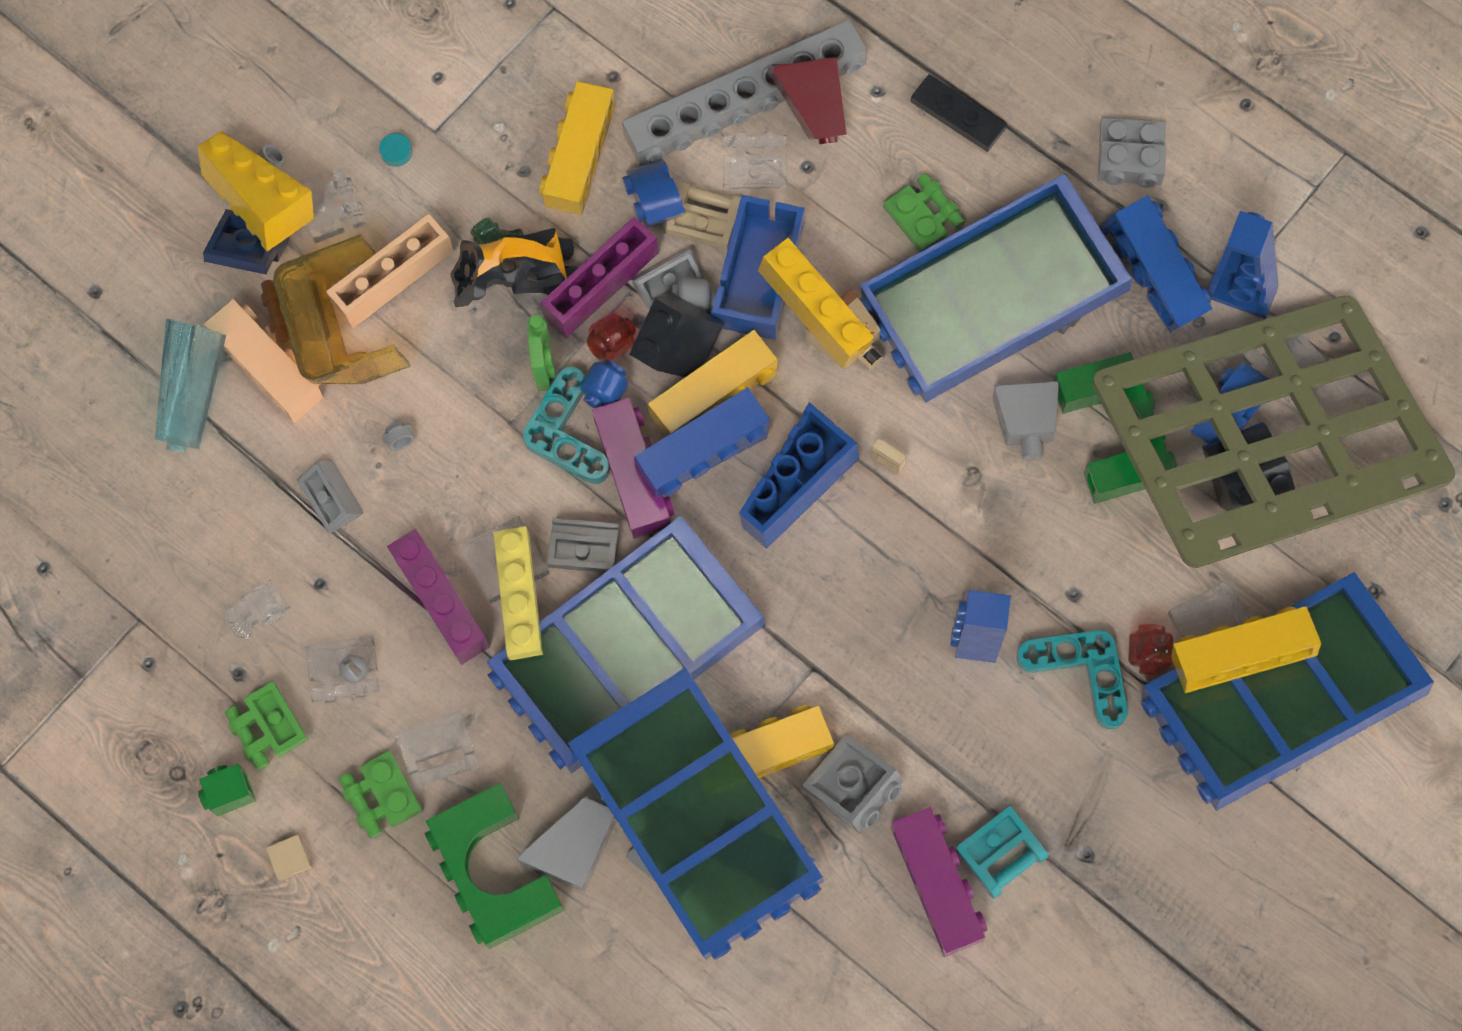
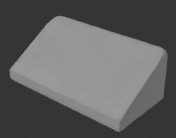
M683 249L635 275L630 280L646 307L650 309L654 299L664 293L671 292L672 283L677 284L680 278L704 279L691 251Z
M318 460L297 479L328 533H333L363 514L361 507L333 461Z

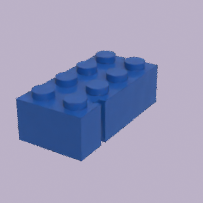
M741 195L720 277V286H718L711 312L713 317L725 323L722 329L744 334L755 330L760 337L776 340L785 302L758 272V268L763 256L787 238L799 248L805 224L804 207L776 202L775 221L770 220V200Z

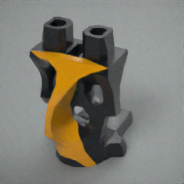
M551 228L526 235L508 234L500 237L498 241L486 244H476L468 240H462L460 243V256L450 273L451 280L455 286V307L468 306L472 300L482 299L486 295L487 288L498 284L511 287L513 294L544 293L549 295L578 269L576 266H564L563 260L570 259L573 256L574 246L572 239L558 237L556 229ZM511 260L514 263V269L505 271L501 266L502 261ZM525 275H535L537 280H529Z

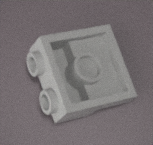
M1102 118L1100 122L1097 181H1105L1110 185L1134 183L1146 188L1161 185L1165 176L1166 122Z
M845 734L802 787L807 793L828 807L836 817L860 833L864 827L869 829L877 823L880 816L878 810L886 801L893 802L897 799L902 790L900 784L903 780L894 767Z

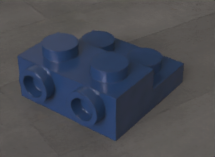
M225 209L203 251L204 262L266 275L272 262L279 261L289 241V237L267 252L261 245V240L257 235H252L246 228V223L240 215L236 216L232 210Z

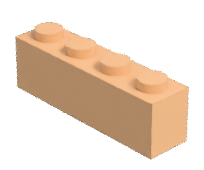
M427 214L327 290L326 293L333 307L352 329L453 253L454 250L450 238L432 216Z
M232 299L206 321L204 326L211 337L295 423L324 398L318 388L321 382L310 370L304 373L297 366L300 360L289 348L283 351L276 344L275 335L270 332L268 326L262 329L256 323L259 318L248 305L245 304L241 307Z

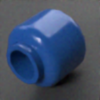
M610 360L593 363L580 383V389L585 395L583 401L594 409L619 401L628 388V381L625 378L627 375L626 371Z

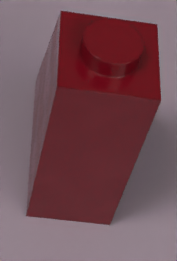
M837 57L768 67L769 75L808 139H818L819 144L838 142L837 136L847 135Z

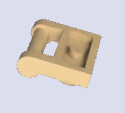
M681 181L678 193L685 209V214L682 217L668 221L666 234L728 250L741 196L733 195V197L695 188L692 187V183ZM690 199L728 209V212L725 214L687 204L686 202Z

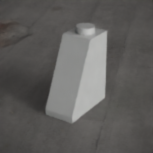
M595 796L592 801L584 797L523 851L518 861L524 867L585 893L617 820L603 798Z

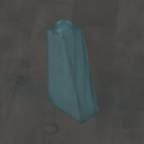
M167 319L165 324L155 439L167 442L166 449L186 453L187 447L200 448L226 335L198 325Z

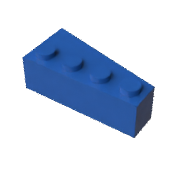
M1147 195L1114 213L1099 228L1104 236L1109 233L1113 236L1116 242L1113 249L1120 259L1124 257L1131 263V276L1137 285L1139 284L1142 288H1148L1150 291L1147 294L1148 301L1171 333L1212 310L1209 304L1211 303V298L1207 290L1203 286H1199L1196 281L1192 263L1187 258H1183L1178 249L1179 242L1172 230L1167 229L1161 219L1163 214L1159 205L1155 201H1151Z
M1240 211L1219 258L1207 292L1211 300L1267 319L1279 286L1273 222L1265 220L1258 213Z
M747 387L634 456L635 467L656 498L663 494L669 496L678 491L683 483L692 478L697 479L703 476L711 468L767 439L770 419Z
M810 402L804 409V415L798 424L794 425L790 431L785 445L779 453H776L771 461V466L764 478L761 477L739 512L743 529L766 549L859 460L857 442Z
M967 590L963 593L962 600H959L950 641V647H956L955 658L996 663L1007 631L1011 595Z

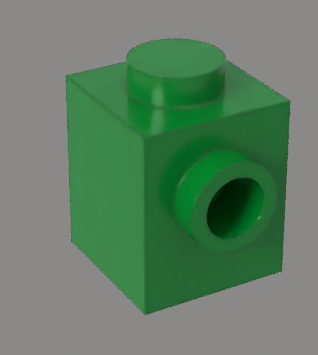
M239 764L228 768L226 765L217 766L207 772L208 776L199 779L202 790L198 791L201 804L205 810L209 809L216 816H221L256 801L246 770Z

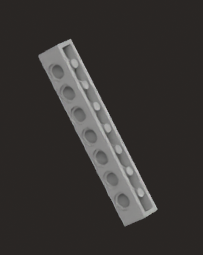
M849 19L623 120L624 137L639 166L660 160L670 152L685 150L699 139L714 137L722 129L733 124H743L750 116L759 112H769L775 109L779 103L784 102L785 99L777 86L768 83L772 80L768 73V67L825 59L827 55H835L838 57L839 76L846 73L854 74L866 65L867 49ZM746 92L753 94L749 98H743L739 95ZM721 105L725 107L720 111H715L711 109L713 106ZM686 118L696 119V121L691 124L683 122V120ZM657 131L668 132L665 136L661 137L654 135Z

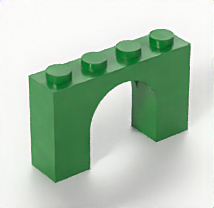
M1125 353L1056 373L1053 382L1058 381V402L1062 414L1101 404L1092 386V380L1096 372L1134 360L1132 353ZM1143 384L1123 389L1139 420L1154 415L1152 411L1155 409L1153 396L1150 391H1145ZM1166 435L1150 439L1165 470L1176 468L1177 464L1172 451L1167 452L1163 441L1166 439ZM1127 452L1088 463L1084 476L1094 504L1145 490Z
M501 783L426 820L430 830L424 833L432 850L436 851L439 849L445 860L439 863L448 882L454 880L459 889V892L454 894L461 911L463 913L469 911L474 923L469 925L476 942L478 944L484 942L489 949L564 911L546 875L511 893L503 895L483 892L471 880L469 860L477 843L487 835L519 819Z

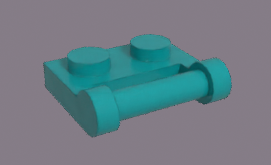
M1011 806L1007 807L955 848L956 852L993 899L1002 893L1001 889L1035 862L1041 863L1049 857L1044 847ZM1023 842L1027 846L1028 851L996 876L992 877L986 869Z

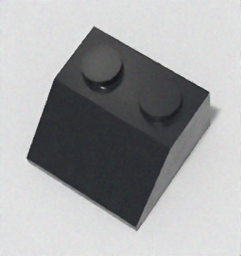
M669 291L654 299L629 355L656 371L687 377L706 363L725 323Z
M1264 422L1241 430L1247 444L1273 437ZM1220 440L1202 447L1205 458L1226 452ZM1285 456L1258 464L1275 496L1295 490L1289 464ZM1237 471L1212 479L1219 506L1224 510L1230 511L1253 503Z

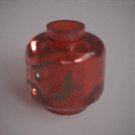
M1138 625V630L1131 632L1129 635V663L1139 667L1140 674L1160 675V669L1170 667L1173 662L1171 658L1174 643L1172 634L1166 632V627L1162 625Z

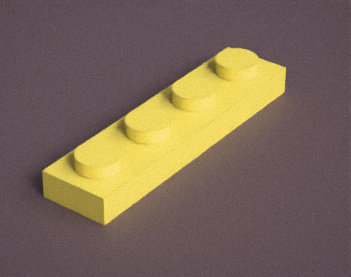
M526 526L495 531L493 534L507 657L509 660L543 655L529 531Z

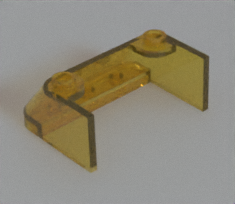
M361 234L282 263L274 272L273 281L298 370L308 382L313 384L360 385L410 367L409 361L394 345L369 354L366 352H355L347 355L334 308L326 291L350 274V268L363 264L377 253Z

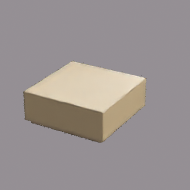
M880 438L873 444L871 459L894 474L899 475L905 466L906 455Z
M295 835L266 848L279 881L312 868L300 835Z

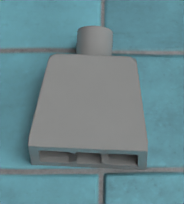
M1058 381L995 386L993 403L1005 443L1009 446L1021 445L1022 456L1025 461L1041 459L1043 457L1041 443L1053 441L1056 430Z

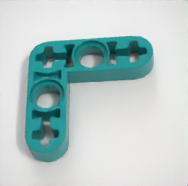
M567 367L559 372L523 431V440L527 449L588 483L600 484L608 478L610 473L607 457L602 452L562 432V429L584 395L580 389V383L585 375L578 368ZM575 377L577 378V383L579 386L570 387V389L567 392V397L570 400V402H568L567 399L563 397V394L567 389L565 380L571 381ZM552 403H559L563 405L564 412L561 416L552 418L546 414L547 407ZM543 431L544 438L552 443L551 452H547L549 446L544 441L538 440L536 444L533 443L531 435L533 433L538 435ZM564 445H571L576 449V453L573 458L563 460L557 455L558 449ZM582 453H586L584 459L592 465L599 461L602 471L595 470L593 474H590L589 466L580 461Z
M1096 630L1031 639L1021 644L1017 652V663L1022 670L1028 673L1086 666L1097 722L1102 727L1112 730L1119 728L1125 722L1128 715V707L1114 638L1108 632ZM1096 639H1100L1102 645L1108 646L1105 648L1103 655H1099L1096 649L1086 650V658H1081L1082 647L1079 641H1084L1083 648L1092 647ZM1062 643L1072 645L1075 649V657L1070 660L1061 659L1056 652L1057 646ZM1047 645L1051 646V663L1047 662L1048 656L1039 657L1036 664H1031L1030 659H1024L1023 657L1027 655L1028 649H1033L1035 654L1046 653ZM1107 671L1111 673L1115 679L1114 686L1111 688L1100 687L1096 681V675L1099 672ZM1117 693L1118 697L1113 696L1111 702L1113 709L1119 710L1120 714L1116 716L1115 721H1111L1110 716L1103 715V712L1108 708L1107 697L1100 700L1099 696H1110Z

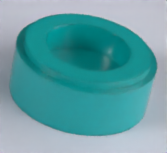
M393 133L384 137L380 142L379 151L381 157L389 166L399 167L410 160L412 147L406 136Z

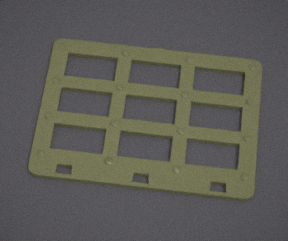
M1350 296L1334 298L1233 330L1219 331L1210 337L1104 368L1096 372L1092 380L1093 389L1182 561L1192 568L1206 566L1447 486L1455 477V469L1371 323L1357 300ZM1341 323L1357 352L1300 370L1284 340ZM1263 347L1279 376L1220 394L1205 364ZM1183 371L1199 401L1139 420L1123 389ZM1369 371L1385 401L1328 419L1312 388ZM1290 396L1306 426L1247 444L1231 414ZM1397 420L1414 451L1356 469L1339 438ZM1210 421L1226 452L1165 470L1150 439ZM1318 446L1335 477L1275 496L1258 464ZM1237 471L1253 503L1193 523L1177 490ZM1415 476L1419 485L1405 489L1401 480ZM1324 506L1329 515L1314 519L1311 510ZM1232 536L1237 545L1221 550L1218 541Z

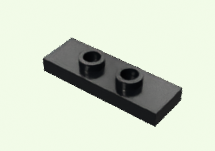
M928 74L911 96V103L987 152H989L1006 130V123L930 74Z

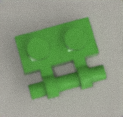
M924 173L917 179L918 184L923 188L920 193L916 194L911 186L908 185L886 200L883 205L886 212L919 252L948 237V231L943 226L950 221L956 229L963 226L966 222L959 213L960 208L958 205L948 200L942 192L943 187L937 180L933 181L927 173ZM931 200L941 210L935 216L925 205Z
M533 315L527 324L531 368L538 391L549 390L551 386L550 378H555L553 358L551 357L550 335L546 321L539 315Z
M273 681L244 698L249 708V711L241 715L237 706L225 711V715L230 722L228 725L233 735L239 737L245 748L243 753L248 761H253L257 770H261L270 764L264 754L269 748L272 747L275 754L280 758L308 740ZM256 722L264 733V736L258 740L255 739L249 729Z
M390 750L359 767L365 780L356 783L351 773H347L339 778V782L344 789L342 795L346 802H351L358 815L356 818L357 823L361 829L365 828L370 839L382 833L377 822L386 817L391 827L395 828L423 812ZM370 791L373 792L380 805L371 810L363 795Z

